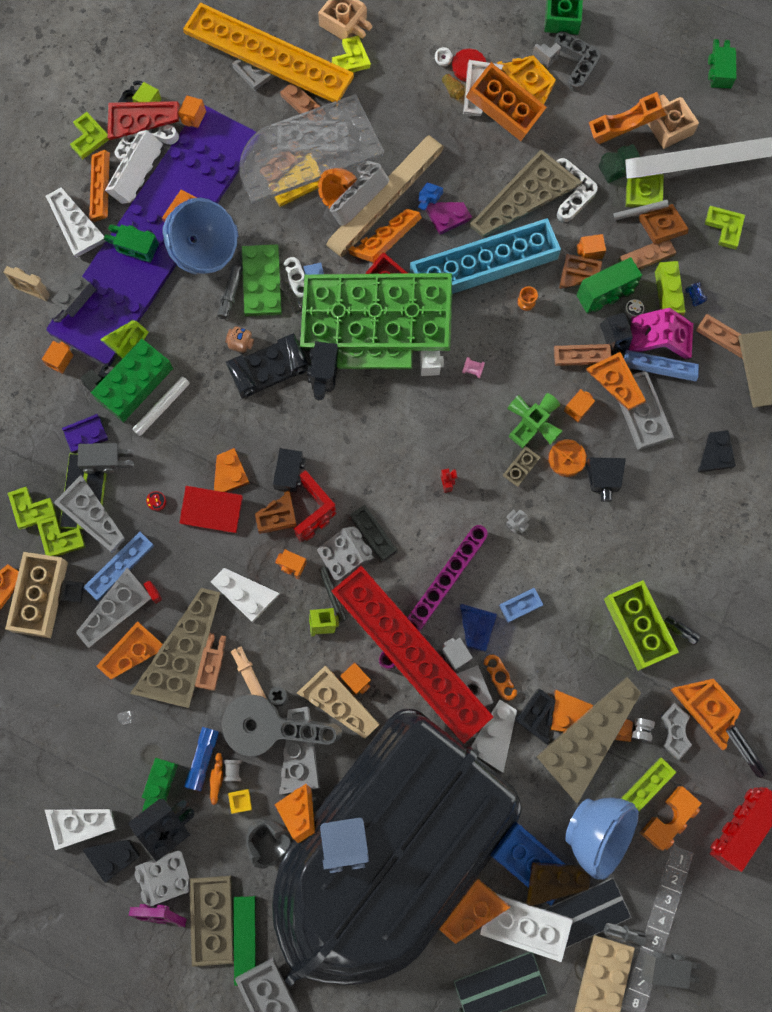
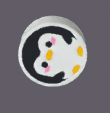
M636 299L630 300L625 307V313L629 318L641 315L644 312L643 303Z

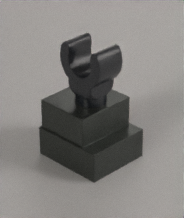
M107 364L103 365L98 375L93 369L80 377L83 385L92 392L109 374L105 373L109 367Z

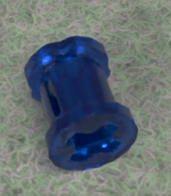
M700 282L694 283L685 289L693 301V307L701 305L708 300L701 290L702 285Z

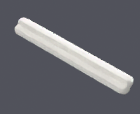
M183 376L180 377L133 427V431L141 436L187 388L189 381Z

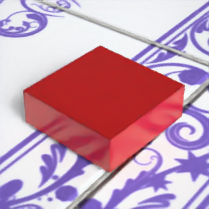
M151 581L143 584L156 604L162 601V597Z

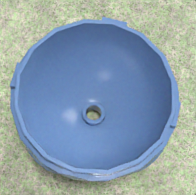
M200 197L182 202L167 216L163 227L164 243L169 256L179 268L192 274H207L222 269L232 259L237 247V237H239L237 225L234 224L232 217L221 205L210 199ZM191 236L195 239L194 243L190 240Z

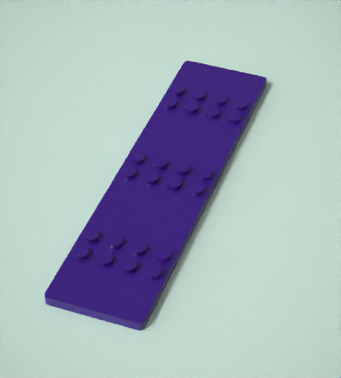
M204 105L206 113L199 127L184 126L179 134L178 141L171 145L117 224L119 227L121 225H131L140 231H150L155 234L159 245L151 263L119 253L113 244L105 242L82 275L83 278L96 288V291L74 317L68 314L59 323L52 320L46 329L47 332L100 363L110 366L117 354L104 344L101 339L132 320L139 323L177 266L169 256L164 243L163 227L165 222L162 219L163 215L180 190L197 198L210 199L218 204L260 141L258 132Z

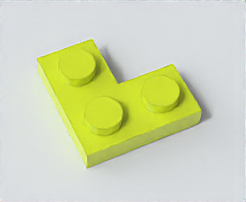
M359 35L342 39V45L346 54L332 57V63L351 72L369 69L371 63Z

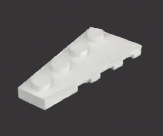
M62 188L46 195L70 249L76 258L106 242L104 235Z

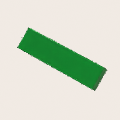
M256 896L234 897V986H238L235 978L256 967Z

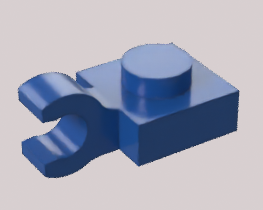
M427 182L419 193L418 201L421 203L418 208L426 210L429 203L436 204L443 194V188Z

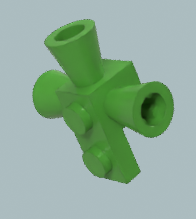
M546 393L540 405L535 403L530 408L522 397L518 395L507 409L523 418L518 426L509 434V438L523 449L540 431L548 443L552 445L563 432V430L547 422L550 413L560 406L559 401L553 395Z

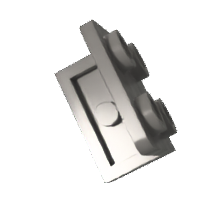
M355 526L343 528L317 550L335 580L342 579L359 565L369 563L374 559L370 547L365 544L361 538L360 531Z
M180 851L167 854L157 862L151 860L135 866V878L140 883L142 889L141 898L146 905L153 906L190 892V878Z

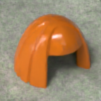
M331 168L324 171L318 182V192L322 202L330 209L332 204L357 180V177L350 171L341 168Z

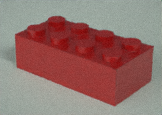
M767 787L750 788L744 796L746 800L742 806L739 805L734 810V818L731 822H727L722 828L723 834L710 847L712 850L709 854L729 870L742 872L772 827V791Z

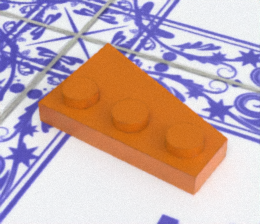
M621 352L586 368V371L628 411L646 402Z

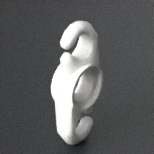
M295 257L287 258L284 265L287 266L286 271L288 272L292 291L297 297H303V293L297 291L299 287H304V271L300 261ZM289 262L296 264L293 268L287 266ZM294 274L302 276L298 281L293 280L291 277Z

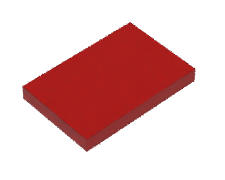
M185 486L179 523L237 533L243 495Z

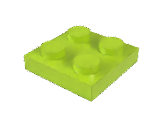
M664 174L627 178L625 207L637 208L663 201Z

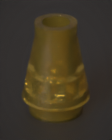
M450 74L443 76L442 82L450 97L460 99L465 94L464 84L453 78Z

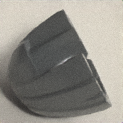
M259 819L249 826L246 838L247 850L250 860L255 867L265 869L282 860V857H284L294 840L284 825L268 819Z

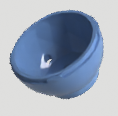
M614 797L595 801L588 798L574 812L566 831V842L571 845L574 856L581 867L593 878L598 880L607 878L624 857L638 823L639 811L635 804Z

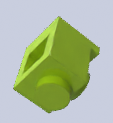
M334 608L310 610L309 625L311 637L315 636V634L335 633L336 627H339L338 615H334Z

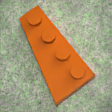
M555 690V707L552 712L553 719L550 730L564 732L594 705ZM625 720L615 740L631 742L632 721Z

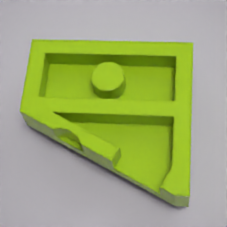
M132 320L104 336L101 341L123 359L141 339L144 340L149 331L137 321Z

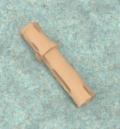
M243 647L232 650L231 654L238 665L237 670L241 672L251 694L266 698L251 667L253 665L248 661Z

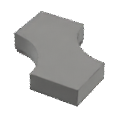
M673 703L660 717L667 728V738L663 747L674 758L680 760L692 746L686 736V723L690 716L676 703Z

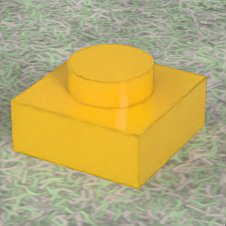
M249 789L228 793L231 814L252 810Z

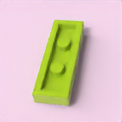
M662 757L659 758L621 799L635 804V807L640 811L674 776L676 771Z

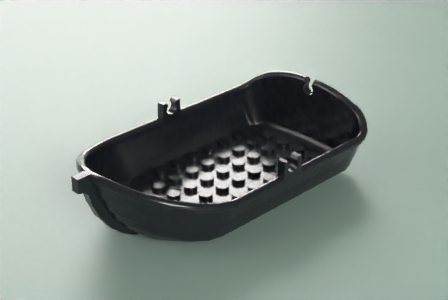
M401 709L387 720L341 781L335 784L331 793L325 797L324 803L314 814L315 833L300 843L294 840L279 865L272 901L273 926L280 949L291 968L284 978V981L290 986L296 980L302 978L345 986L365 984L386 978L405 969L421 955L492 858L490 856L512 825L518 822L522 806L519 796L512 785L477 758L479 753L475 749L458 743L418 710ZM362 818L364 821L369 862L364 863L365 868L352 870L351 865L342 866L343 871L330 873L329 869H324L323 866L324 853L320 826L323 823Z

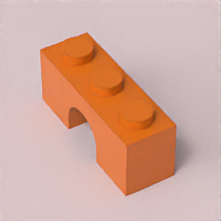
M678 786L665 801L673 810V819L669 823L664 824L658 818L652 817L640 831V834L658 850H668L673 845V838L676 834H681L686 829V822L689 818L693 819L700 811L698 807L702 803L683 786Z

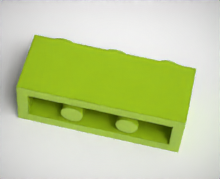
M678 261L660 262L655 271L660 310L671 308L683 316L685 314V305Z

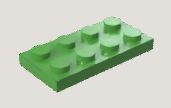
M278 244L242 246L245 316L282 314Z

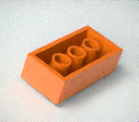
M492 62L470 88L466 96L467 99L519 141L523 140L547 108Z

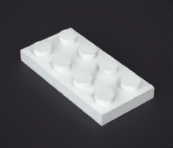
M497 894L511 908L483 925L480 935L562 962L573 919L536 906H528L524 902Z

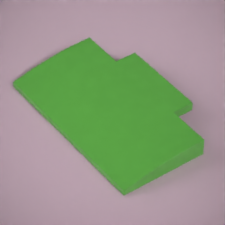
M452 273L304 275L300 347L304 351H310L311 348H314L315 341L338 344V369H412L413 351H450Z

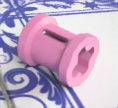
M467 357L462 373L468 372L480 378L485 362L479 363Z

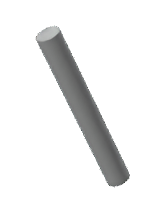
M668 200L613 213L614 220L669 207Z

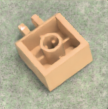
M328 0L318 12L319 26L340 39L349 38L353 35H359L363 39L366 36L363 29L370 31L372 28L371 23L366 20L367 7L359 0Z
M663 94L660 98L666 115L647 124L662 148L665 149L694 135L699 122L682 97L669 102Z

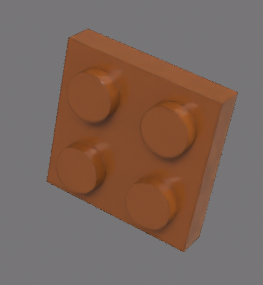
M673 204L666 208L639 215V221L654 245L688 234V227Z

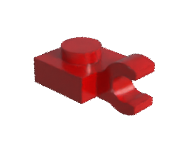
M448 468L441 470L440 474L444 493L452 491L455 479L458 478L456 470L454 469L452 472H449Z

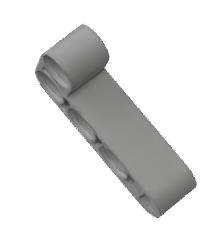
M365 161L357 167L360 177L330 207V212L339 225L349 223L388 184L389 177L381 164Z

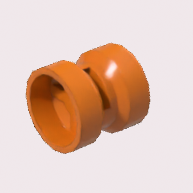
M531 286L521 289L518 306L522 310L529 311L534 308L538 298L537 290Z

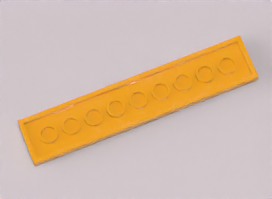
M199 3L183 28L184 34L337 105L354 78V73L203 3Z

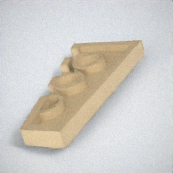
M324 666L297 692V694L363 738H367L380 725L327 666Z

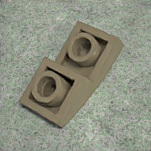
M525 446L503 474V477L518 487L541 457Z

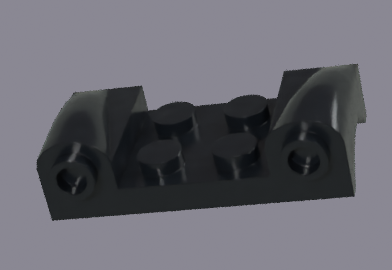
M294 333L278 339L276 344L245 357L242 354L226 361L227 368L241 399L252 396L261 390L294 376L304 374L308 371L309 365Z

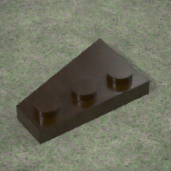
M532 862L526 904L534 906L588 890L591 875L579 865Z

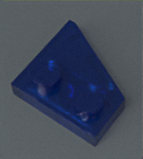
M461 604L460 609L467 647L487 652L497 614Z

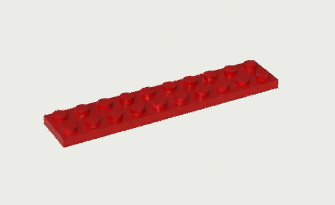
M362 566L331 591L462 744H465L494 718Z

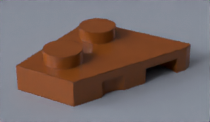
M566 254L559 288L563 289L581 285L582 280L600 272L602 261Z
M289 490L284 492V495L277 501L273 500L266 508L255 513L259 534L297 526Z

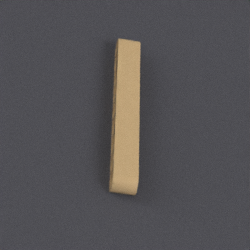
M428 135L388 176V184L349 223L342 225L330 237L327 247L338 256L343 257L348 252V249L363 237L436 160L444 146Z

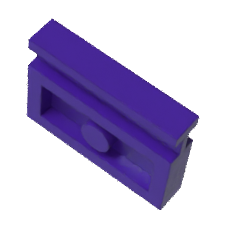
M98 414L62 428L73 454L78 452V444H97L108 440Z

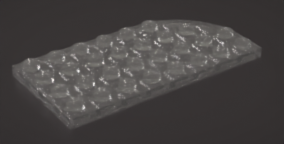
M355 94L338 100V102L335 101L260 129L244 147L240 159V177L253 205L316 182L321 178V174L328 169L341 168L348 170L359 166L365 161L381 158L385 152Z

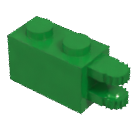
M714 39L713 52L708 57V65H710L708 80H711L712 88L731 89L736 80V48L730 47V40H725L723 47H719V39Z
M112 224L109 225L108 230L117 235L115 237L105 234L104 240L113 244L117 252L151 263L159 245L155 234L150 231H140L131 225H121L120 227Z
M155 758L141 797L145 799L143 811L159 799L167 800L179 764Z

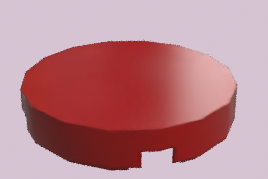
M471 48L462 49L453 57L452 71L461 81L466 82L469 60L486 62L485 57L478 50Z

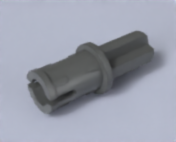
M610 923L605 924L604 933L606 936L620 939L623 943L631 942L640 946L645 944V932L629 929L626 925L621 927Z

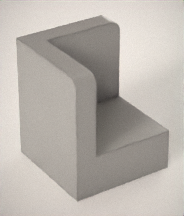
M555 43L549 48L546 44L541 46L536 44L533 48L532 56L534 55L542 65L548 68L559 58L561 46Z

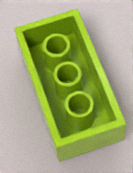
M644 580L604 598L607 608L638 671L679 653Z

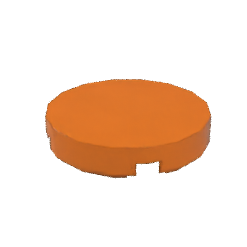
M564 439L558 441L551 448L548 461L555 473L560 476L571 477L582 471L586 464L587 455L585 449L576 441Z

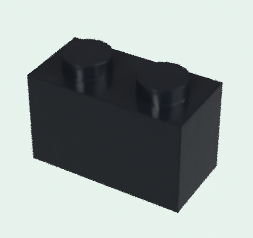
M279 449L273 481L274 489L289 490L290 492L297 493L298 487L302 486L300 478L301 469H305L306 458H303L302 451Z

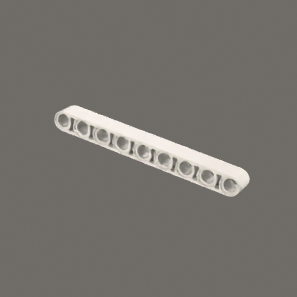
M772 137L626 159L627 178H636L771 157Z

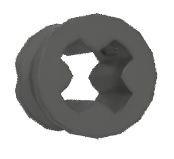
M274 687L269 692V700L275 706H283L288 700L287 693L281 687ZM282 692L281 696L283 699L275 702L274 694Z

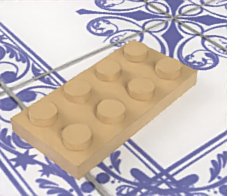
M592 936L575 1012H620L634 947L600 936Z

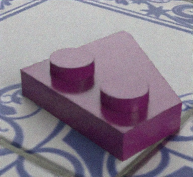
M463 202L429 203L426 208V212L439 235L472 219Z

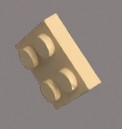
M7 266L3 273L15 289L46 302L48 301L50 294L38 276L34 274L27 275L17 267L13 269Z

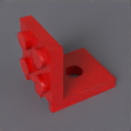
M306 470L300 474L302 486L320 505V508L294 528L296 537L301 543L304 540L309 541L313 538L314 532L319 528L324 529L330 523L329 520L337 514L334 502Z

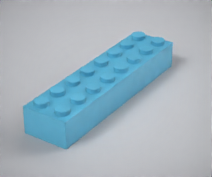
M546 218L410 262V274L452 273V294L558 260L561 248L549 220Z

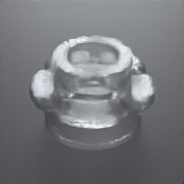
M133 710L117 714V722H121L122 725L132 723L136 715H134Z

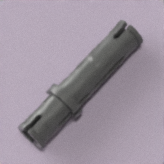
M233 265L231 267L225 292L220 299L221 304L217 316L223 320L229 319L231 308L235 304L234 298L243 271L239 266Z

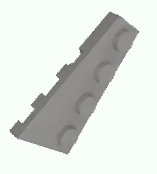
M128 567L76 632L88 648L151 599L149 593Z

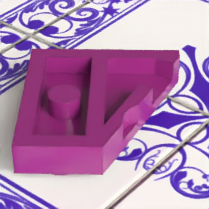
M140 904L139 907H130L128 915L139 921L164 925L167 922H171L179 927H185L187 921L186 918L170 911L169 907L165 905H157V908H152L150 905Z

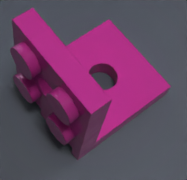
M671 308L631 317L633 338L629 348L630 351L642 352L667 347L684 359L692 358L693 323ZM651 328V331L645 335L647 329Z

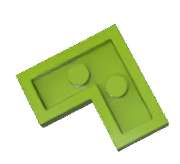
M85 112L73 121L74 126L83 135L73 141L70 146L82 160L109 140L107 138L108 134L88 112Z
M710 206L704 225L722 229L718 245L736 250L745 215Z
M27 487L8 493L15 520L20 530L36 525L37 521L53 516L57 517L51 498L32 503Z
M56 516L37 521L45 555L57 557L86 547L80 528L61 533Z

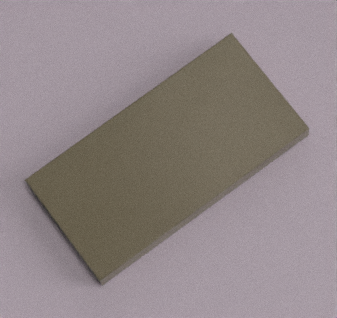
M772 330L741 334L738 338L753 408L771 406Z
M232 875L190 878L192 967L234 964Z

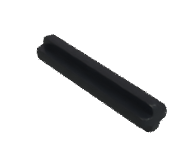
M730 725L726 728L727 734L756 777H764L767 774V770L737 725Z

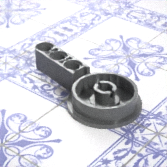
M253 694L244 695L233 700L226 708L222 719V731L226 742L234 751L245 756L263 754L270 750L279 739L327 745L337 742L342 737V729L337 724L281 718L277 709L269 700ZM254 720L257 724L256 729L248 723ZM290 724L295 728L294 734L289 731ZM309 726L314 730L313 737L308 733ZM328 729H331L333 731V739H330L328 737Z

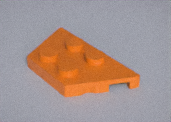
M715 679L672 688L671 692L719 748L725 750L729 739L726 728L732 724L734 725L741 709Z

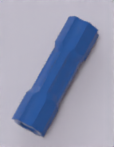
M202 727L198 746L184 787L202 791L212 751L219 735L218 731Z

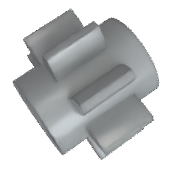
M512 510L506 517L508 519L506 525L514 533L518 531L523 533L529 526L527 522L530 519L522 510L518 512Z

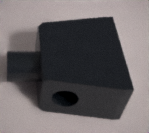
M621 313L607 317L600 324L606 344H610L611 356L619 352L624 353L625 350H629L633 338L626 315Z
M589 457L587 460L586 468L592 492H601V502H611L612 492H618L621 489L626 458Z

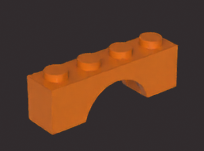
M655 92L640 99L637 105L630 110L617 115L601 116L590 121L589 125L593 138L598 144H601L665 116L666 112L658 92Z

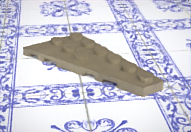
M540 150L470 223V227L484 238L581 186L582 181L543 150Z
M205 588L199 590L130 694L185 708L190 707L204 647L206 648L220 592Z
M628 677L623 679L536 756L577 804L641 694Z

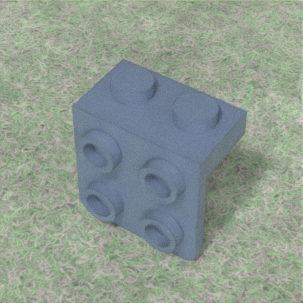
M354 818L323 823L320 826L324 853V869H329L330 873L343 871L342 866L351 865L352 870L365 868L364 863L369 862L363 819Z

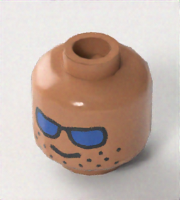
M236 326L233 329H229L225 343H228L229 349L243 354L247 349H252L254 339H252L251 331Z

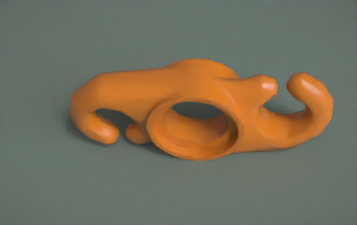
M494 654L486 656L483 663L485 666L488 665L491 659L496 661V666H488L487 671L490 673L491 681L499 695L507 701L513 700L517 696L516 689H513L512 694L509 696L504 693L507 687L514 688V684L510 681V675L501 659ZM503 672L506 676L505 682L498 683L495 680V674Z
M221 753L216 754L215 766L211 771L210 799L212 805L217 804L219 788L221 789L223 782V758Z

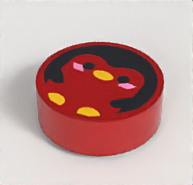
M154 491L147 496L146 503L151 510L161 511L166 506V498L161 492Z

